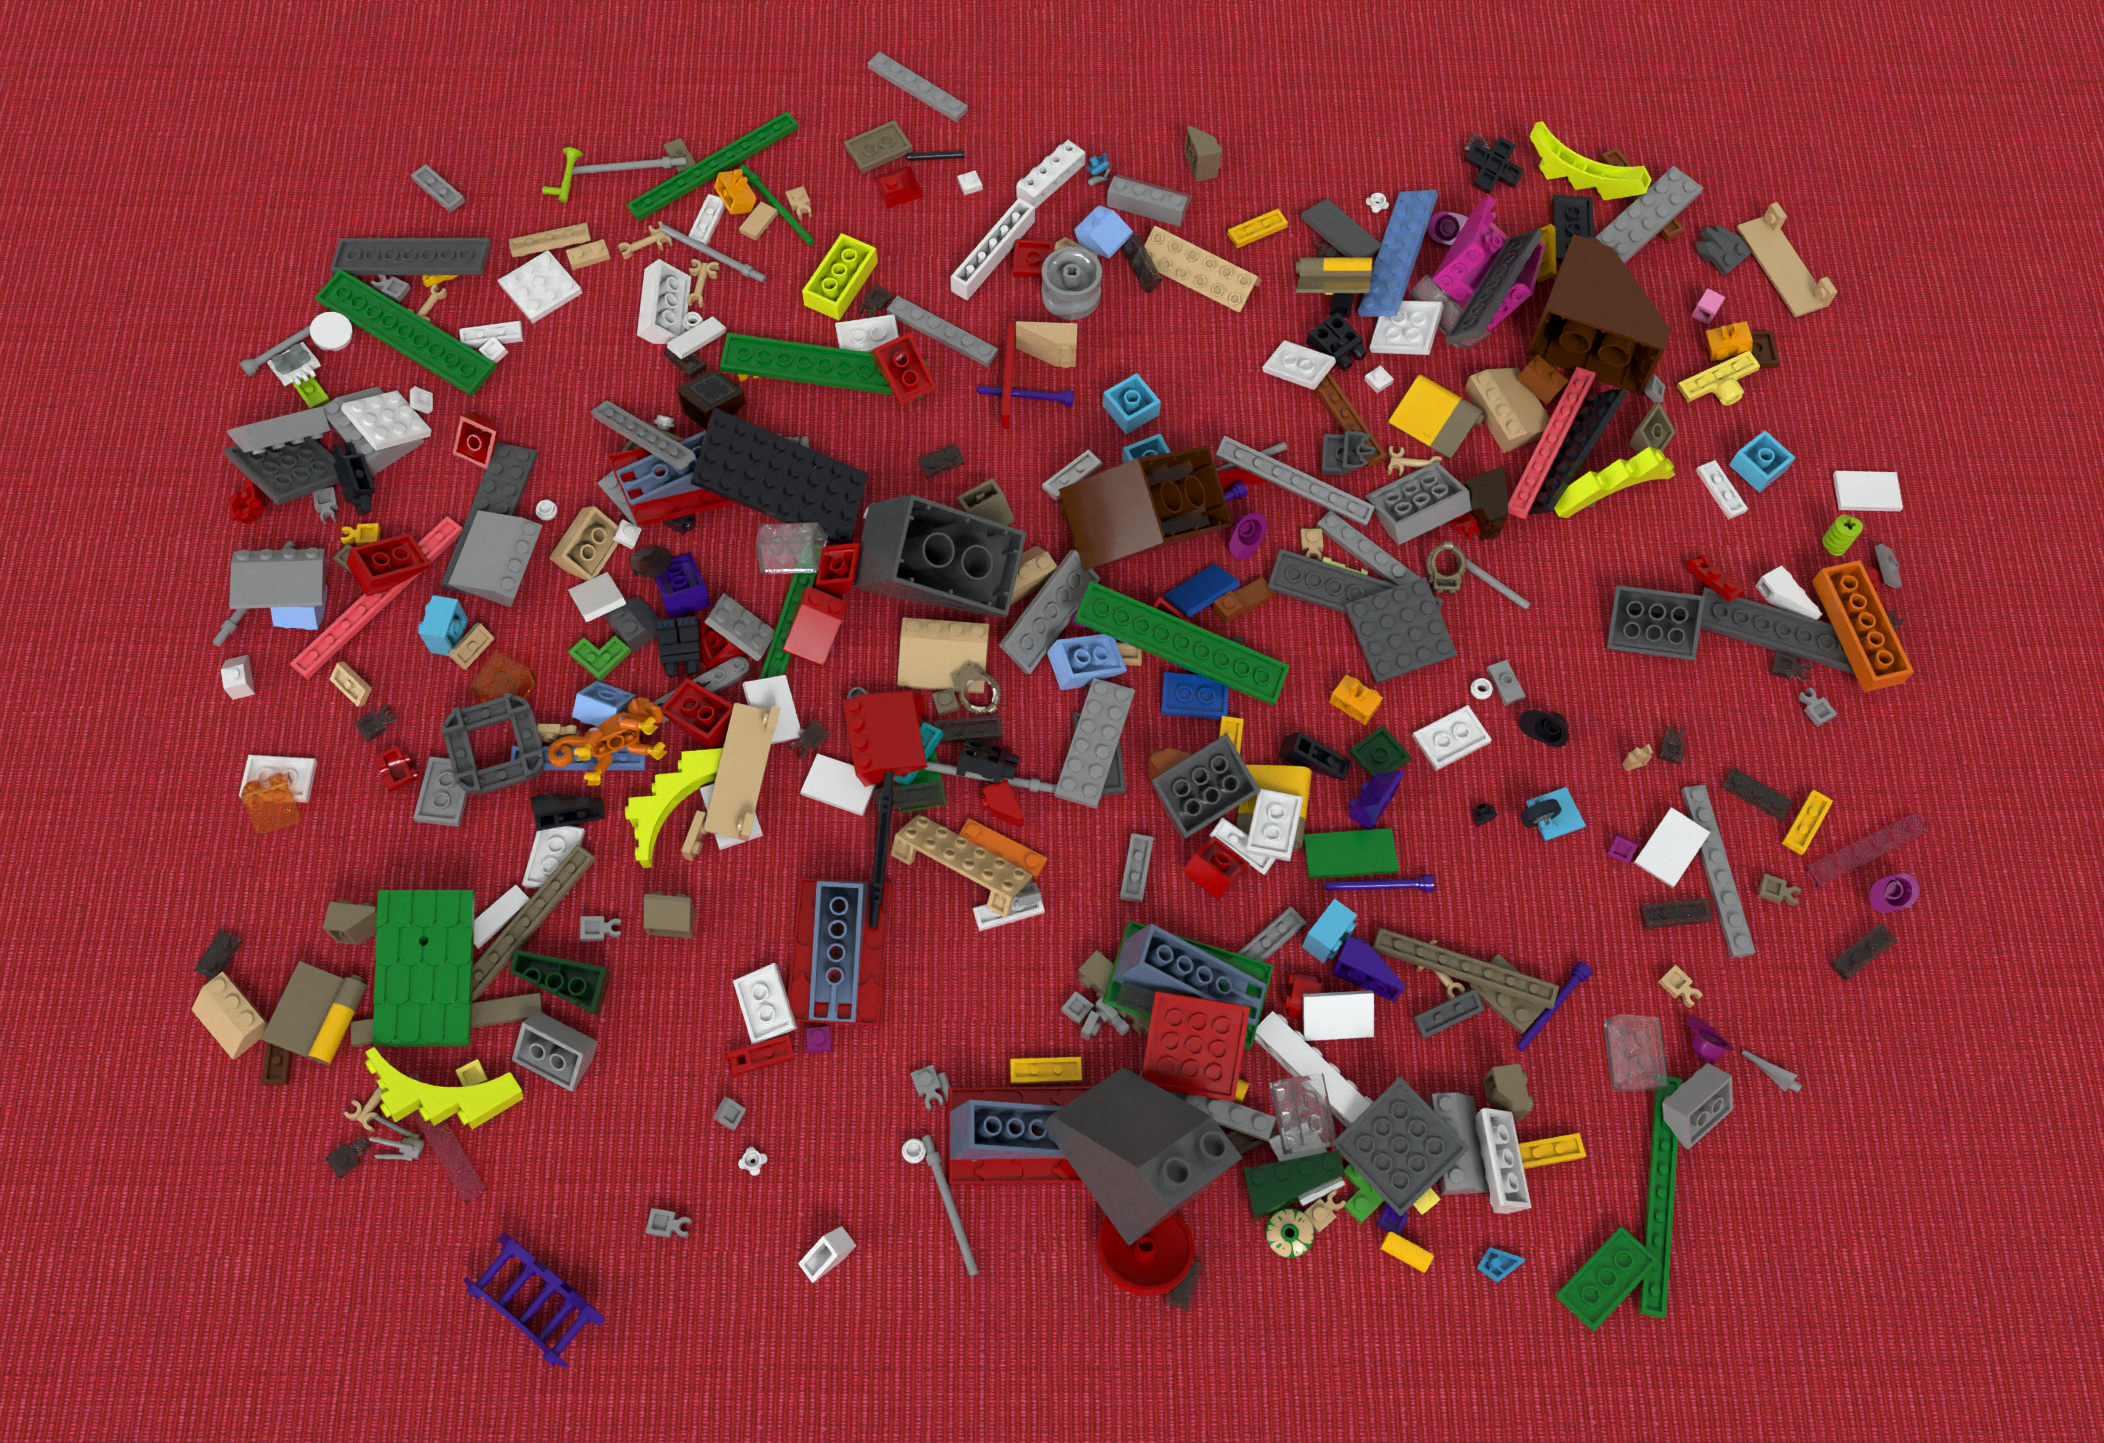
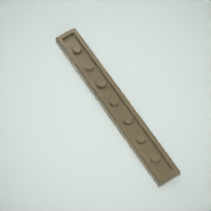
M577 844L473 965V1003L513 958L515 949L520 950L594 863L596 858Z
M1379 928L1373 946L1375 952L1549 1009H1553L1556 1001L1558 985Z
M534 993L472 1003L471 1028L522 1021L529 1018L536 1011L543 1013L542 994ZM374 1019L351 1022V1045L353 1047L373 1044Z

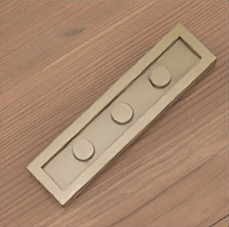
M587 223L509 239L512 257H522L527 254L563 248L577 243L582 244L586 241H591Z

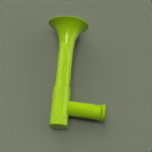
M571 147L563 149V153L567 155V165L561 188L543 186L544 195H559L558 200L562 203H567L575 161L583 157L581 151Z

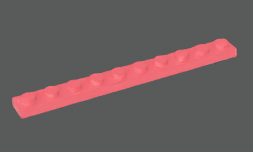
M1576 367L1508 503L1509 514L1526 519L1595 379V372Z
M447 516L418 543L430 564L460 536L463 528ZM419 574L388 591L371 596H366L364 593L290 663L291 667L308 680Z

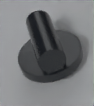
M1487 803L1477 805L1472 811L1474 823L1477 827L1497 817L1494 806Z

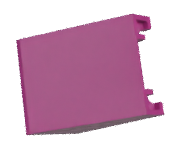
M1490 195L1473 209L1432 278V281L1462 307L1466 306L1500 249H1497V252L1494 254L1486 251L1483 246L1484 237L1491 235V232L1495 231L1501 238L1503 245L1510 238L1492 222L1496 217V213L1494 211L1491 212V209L1495 205L1496 200ZM1539 240L1538 246L1535 247L1531 257L1523 266L1524 269L1517 276L1516 282L1509 289L1508 295L1501 302L1500 308L1493 315L1492 321L1487 325L1489 330L1494 328L1533 294L1546 245L1541 240Z

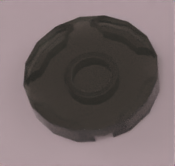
M660 546L646 547L638 550L629 560L630 569L636 576H638L637 574L642 575L644 578L664 574L667 571V567H671L673 564L670 551Z

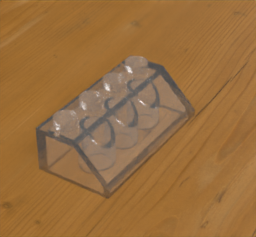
M1426 274L1410 293L1414 296L1413 301L1443 303L1444 308L1438 329L1446 335L1451 330L1464 307L1432 281L1433 276ZM1486 328L1481 337L1471 338L1462 343L1457 342L1452 345L1456 348L1468 349L1489 337L1492 333Z

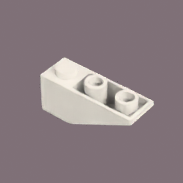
M1783 566L1762 576L1755 585L1768 603L1784 611L1818 620L1822 615L1817 605L1808 598L1804 589L1799 587L1792 578V575Z

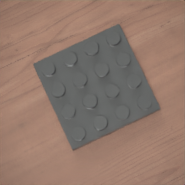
M310 436L304 437L305 442L292 445V442L288 441L285 442L286 447L274 450L272 446L265 447L266 452L253 455L252 451L244 453L238 445L225 448L224 455L277 505L339 483L333 465L336 462L335 457L315 439L311 440Z
M1426 577L1345 604L1346 612L1375 684L1457 656Z
M1401 1077L1331 1143L1400 1217L1470 1149Z

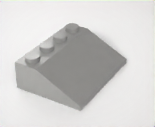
M379 387L337 397L323 406L330 427L345 444L352 442L357 454H362L365 457L371 476L382 471L425 442L423 439L376 451L341 410L343 403L384 394Z
M1437 461L1365 495L1367 503L1375 506L1373 512L1383 528L1398 545L1472 510L1469 490Z
M478 510L448 585L511 608L542 525L522 517Z
M288 548L285 550L264 549L261 551L240 550L233 552L230 576V609L323 606L328 572L325 549L308 548L295 550Z

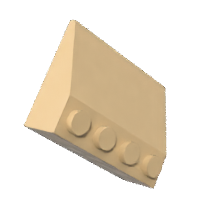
M1519 368L1487 369L1471 375L1465 387V391L1473 404L1484 410L1482 414L1485 416L1484 422L1503 453L1541 439L1550 421V417L1536 395L1517 380L1521 373Z
M903 618L897 687L942 691L953 688L957 692L954 689L953 676L958 672H963L966 665L974 664L976 668H982L985 674L989 645V624ZM985 681L972 683L968 692L984 694Z

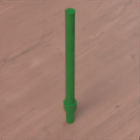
M745 164L741 165L740 169H742L743 174L747 177L749 184L752 187H756L809 246H812L815 240L763 185L761 178L756 173H752Z

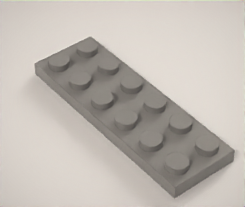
M1673 166L1647 190L1646 194H1642L1595 238L1600 240L1602 244L1613 247L1625 264L1703 192V187Z
M1076 550L1069 551L999 644L1025 674H1031L1069 623L1072 614L1079 609L1089 582L1093 581L1098 584L1100 581V577L1093 569L1084 571L1079 553Z
M1093 678L1055 790V797L1095 809L1098 808L1135 694L1134 689Z

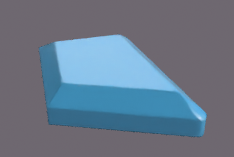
M1104 152L1098 158L1096 155L1089 158L1091 164L1085 169L1093 175L1101 173L1109 166L1108 154Z
M1489 1247L1476 1268L1498 1283L1525 1262V1258Z

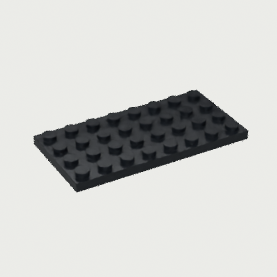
M714 408L710 415L690 484L830 542L842 545L851 543L868 473Z

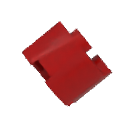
M248 479L243 484L244 491H236L229 498L232 520L241 521L244 524L254 522V518H257L266 510L263 491Z
M398 745L373 757L389 793L420 779L415 768H410L409 766L412 764V760L407 751L402 753Z
M1299 972L1289 973L1287 986L1291 987V995L1286 994L1284 1008L1288 1009L1287 1017L1303 1019V994L1321 993L1322 983L1320 982L1322 977Z

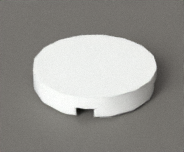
M322 313L312 321L310 326L311 338L315 345L322 350L339 351L345 348L352 340V325L348 318L340 313Z

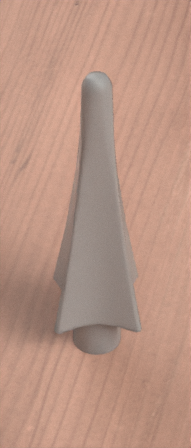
M1742 1050V1054L1764 1071L1783 1091L1786 1092L1790 1088L1798 1093L1802 1085L1795 1081L1796 1074L1775 1066L1747 1050Z

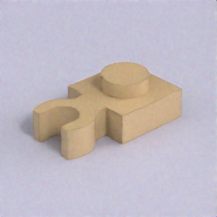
M804 186L785 192L791 210H796L799 220H802V213H807L809 218L812 217L811 208L809 207L811 206Z
M1301 529V551H1307L1305 557H1315L1318 561H1321L1322 554L1320 551L1323 550L1322 529Z
M538 724L541 741L546 743H553L566 736H579L577 726L561 727L560 724Z
M1649 744L1642 749L1638 747L1627 754V758L1622 763L1625 771L1644 766L1648 763L1653 753Z
M1677 965L1658 981L1675 999L1681 995L1684 1004L1689 1008L1695 1004L1690 999V995L1694 996L1697 1000L1703 996L1699 990L1689 986L1693 981Z
M1335 1190L1327 1196L1326 1203L1319 1198L1304 1212L1310 1219L1317 1234L1337 1217L1332 1211L1342 1209L1346 1203L1344 1200L1340 1204H1335L1332 1201V1197L1337 1193Z

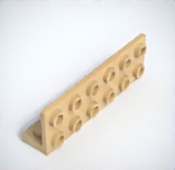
M1778 202L1770 204L1764 217L1740 224L1736 229L1793 316L1798 317L1829 306L1837 294V290L1828 277L1820 279L1818 284L1815 282L1780 228L1787 216Z
M1155 225L1137 260L1139 263L1239 313L1242 311L1254 285L1258 287L1261 282L1258 276Z
M734 704L704 825L705 832L748 841L780 707L771 706L770 711L744 704Z
M920 814L915 816L895 835L891 856L910 865L914 862L916 851L918 850L991 890L986 908L1005 918L1011 912L1015 896L1032 879V874L998 857L983 847L969 842L964 837H958V834Z

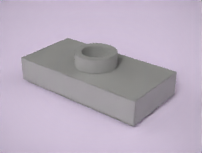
M1883 544L1875 546L1884 584L1895 589L1901 587L1902 583L1898 572L1899 563L1894 557L1893 550Z
M1507 660L1487 666L1486 671L1504 706L1525 699L1526 696Z

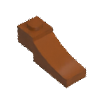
M1261 577L1241 589L1233 592L1230 590L1215 600L1212 610L1226 625L1236 617H1243L1275 595V591L1267 589L1268 583Z

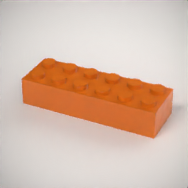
M1861 560L1821 569L1812 580V583L1863 692L1903 684L1914 671Z

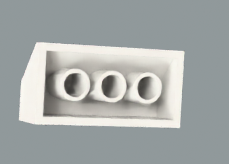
M660 259L645 268L637 336L653 344H668V342L686 332L683 326V317L688 313L691 276Z
M1483 1108L1475 1116L1476 1132L1479 1136L1480 1153L1484 1161L1485 1179L1489 1186L1490 1204L1493 1207V1212L1509 1214L1531 1208L1513 1114L1509 1111Z

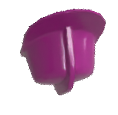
M1448 211L1438 212L1430 218L1428 223L1429 235L1436 242L1452 245L1468 217Z
M1249 513L1235 520L1233 534L1229 542V550L1236 559H1249L1258 549L1267 531L1268 524L1266 518L1261 513Z
M1898 873L1877 880L1871 886L1869 901L1875 911L1880 913H1890L1912 906L1917 901L1920 894V886L1918 881L1909 874Z
M1691 1015L1686 1017L1687 1024L1695 1032L1692 1048L1703 1060L1709 1064H1715L1726 1051L1734 1050V1047L1705 1021Z

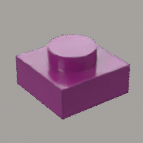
M1617 833L1607 855L1629 864L1638 847V842Z
M830 1026L806 1028L808 1054L832 1052Z

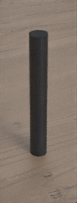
M964 150L907 153V161L965 158Z

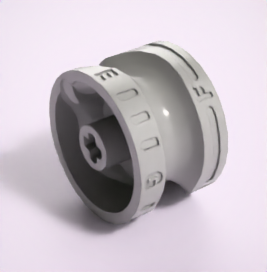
M1064 247L1052 252L1045 259L1042 266V301L1048 311L1059 318L1068 320L1081 319L1095 311L1100 303L1102 267L1097 257L1090 251L1080 247Z

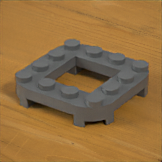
M505 693L502 698L464 709L457 707L451 710L452 713L449 714L444 724L441 725V732L446 742L454 773L453 778L467 794L483 795L530 781L544 772L546 762L544 748L534 712L524 698L512 693ZM511 720L520 751V758L478 771L468 732Z

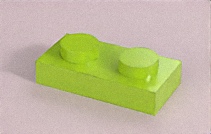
M308 375L309 380L306 382L301 379V385L299 386L294 381L292 382L310 409L321 407L331 402L314 377L312 378Z

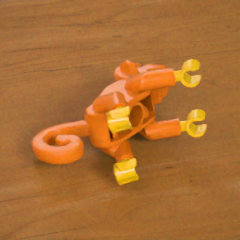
M639 697L632 699L628 706V713L622 712L613 715L599 726L591 728L584 737L566 736L553 742L547 751L548 759L553 766L564 767L573 761L574 754L578 755L577 761L590 760L591 756L596 757L598 763L594 767V772H586L584 775V779L588 780L587 786L599 785L601 783V775L605 773L613 761L611 753L625 747L632 754L646 756L651 754L653 758L659 760L667 753V751L663 750L665 745L662 742H658L652 748L651 745L641 744L639 737L641 729L645 734L650 735L658 728V726L653 724L661 723L664 719L661 708L647 698ZM571 746H577V747L574 749V753H573L572 749L570 748ZM561 750L563 755L557 757V753Z

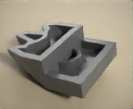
M1717 224L1714 225L1713 229L1708 226L1702 227L1700 234L1704 241L1696 242L1697 251L1706 263L1711 261L1722 276L1729 273L1752 253L1740 236Z
M1345 431V435L1324 434L1321 474L1345 475L1368 464L1366 459L1372 458L1376 451L1375 447L1365 445L1369 441L1370 434L1359 431Z

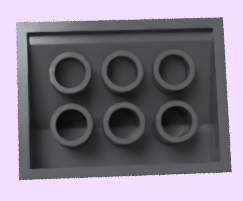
M1616 585L1607 649L1695 660L1705 596Z
M1228 734L1221 736L1151 780L1170 822L1179 837L1182 838L1189 837L1261 792Z

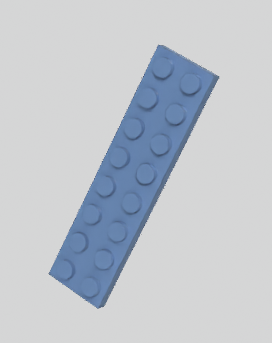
M1436 190L1399 192L1381 243L1382 247L1379 249L1372 269L1369 293H1364L1358 309L1360 317L1397 316L1438 197Z

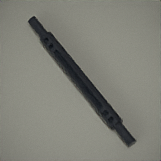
M891 771L885 772L883 793H880L869 905H871L870 928H878L880 906L883 905L890 821L894 794H892L894 772Z

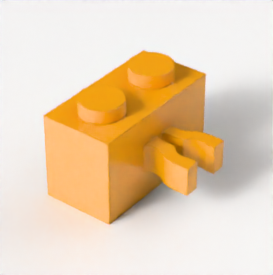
M742 169L719 172L714 185L715 190L731 215L751 213L756 202V196L747 184V177L742 176Z
M1747 321L1706 331L1705 343L1711 361L1724 360L1728 357L1741 355L1749 350L1752 352L1753 340Z
M1346 674L1332 693L1329 703L1366 726L1380 707L1383 697L1376 690L1362 685L1357 678Z

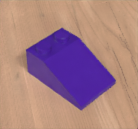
M691 553L649 565L669 619L711 606L706 586Z
M1398 770L1373 776L1370 782L1366 780L1359 790L1362 792L1360 797H1354L1348 806L1351 809L1348 817L1367 830H1372L1393 799L1405 772Z
M1348 937L1332 974L1367 991L1372 990L1374 994L1396 1003L1405 985L1363 939Z

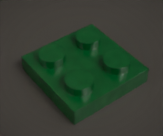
M1383 725L1349 751L1353 759L1371 778L1377 774L1398 771L1412 759V756Z

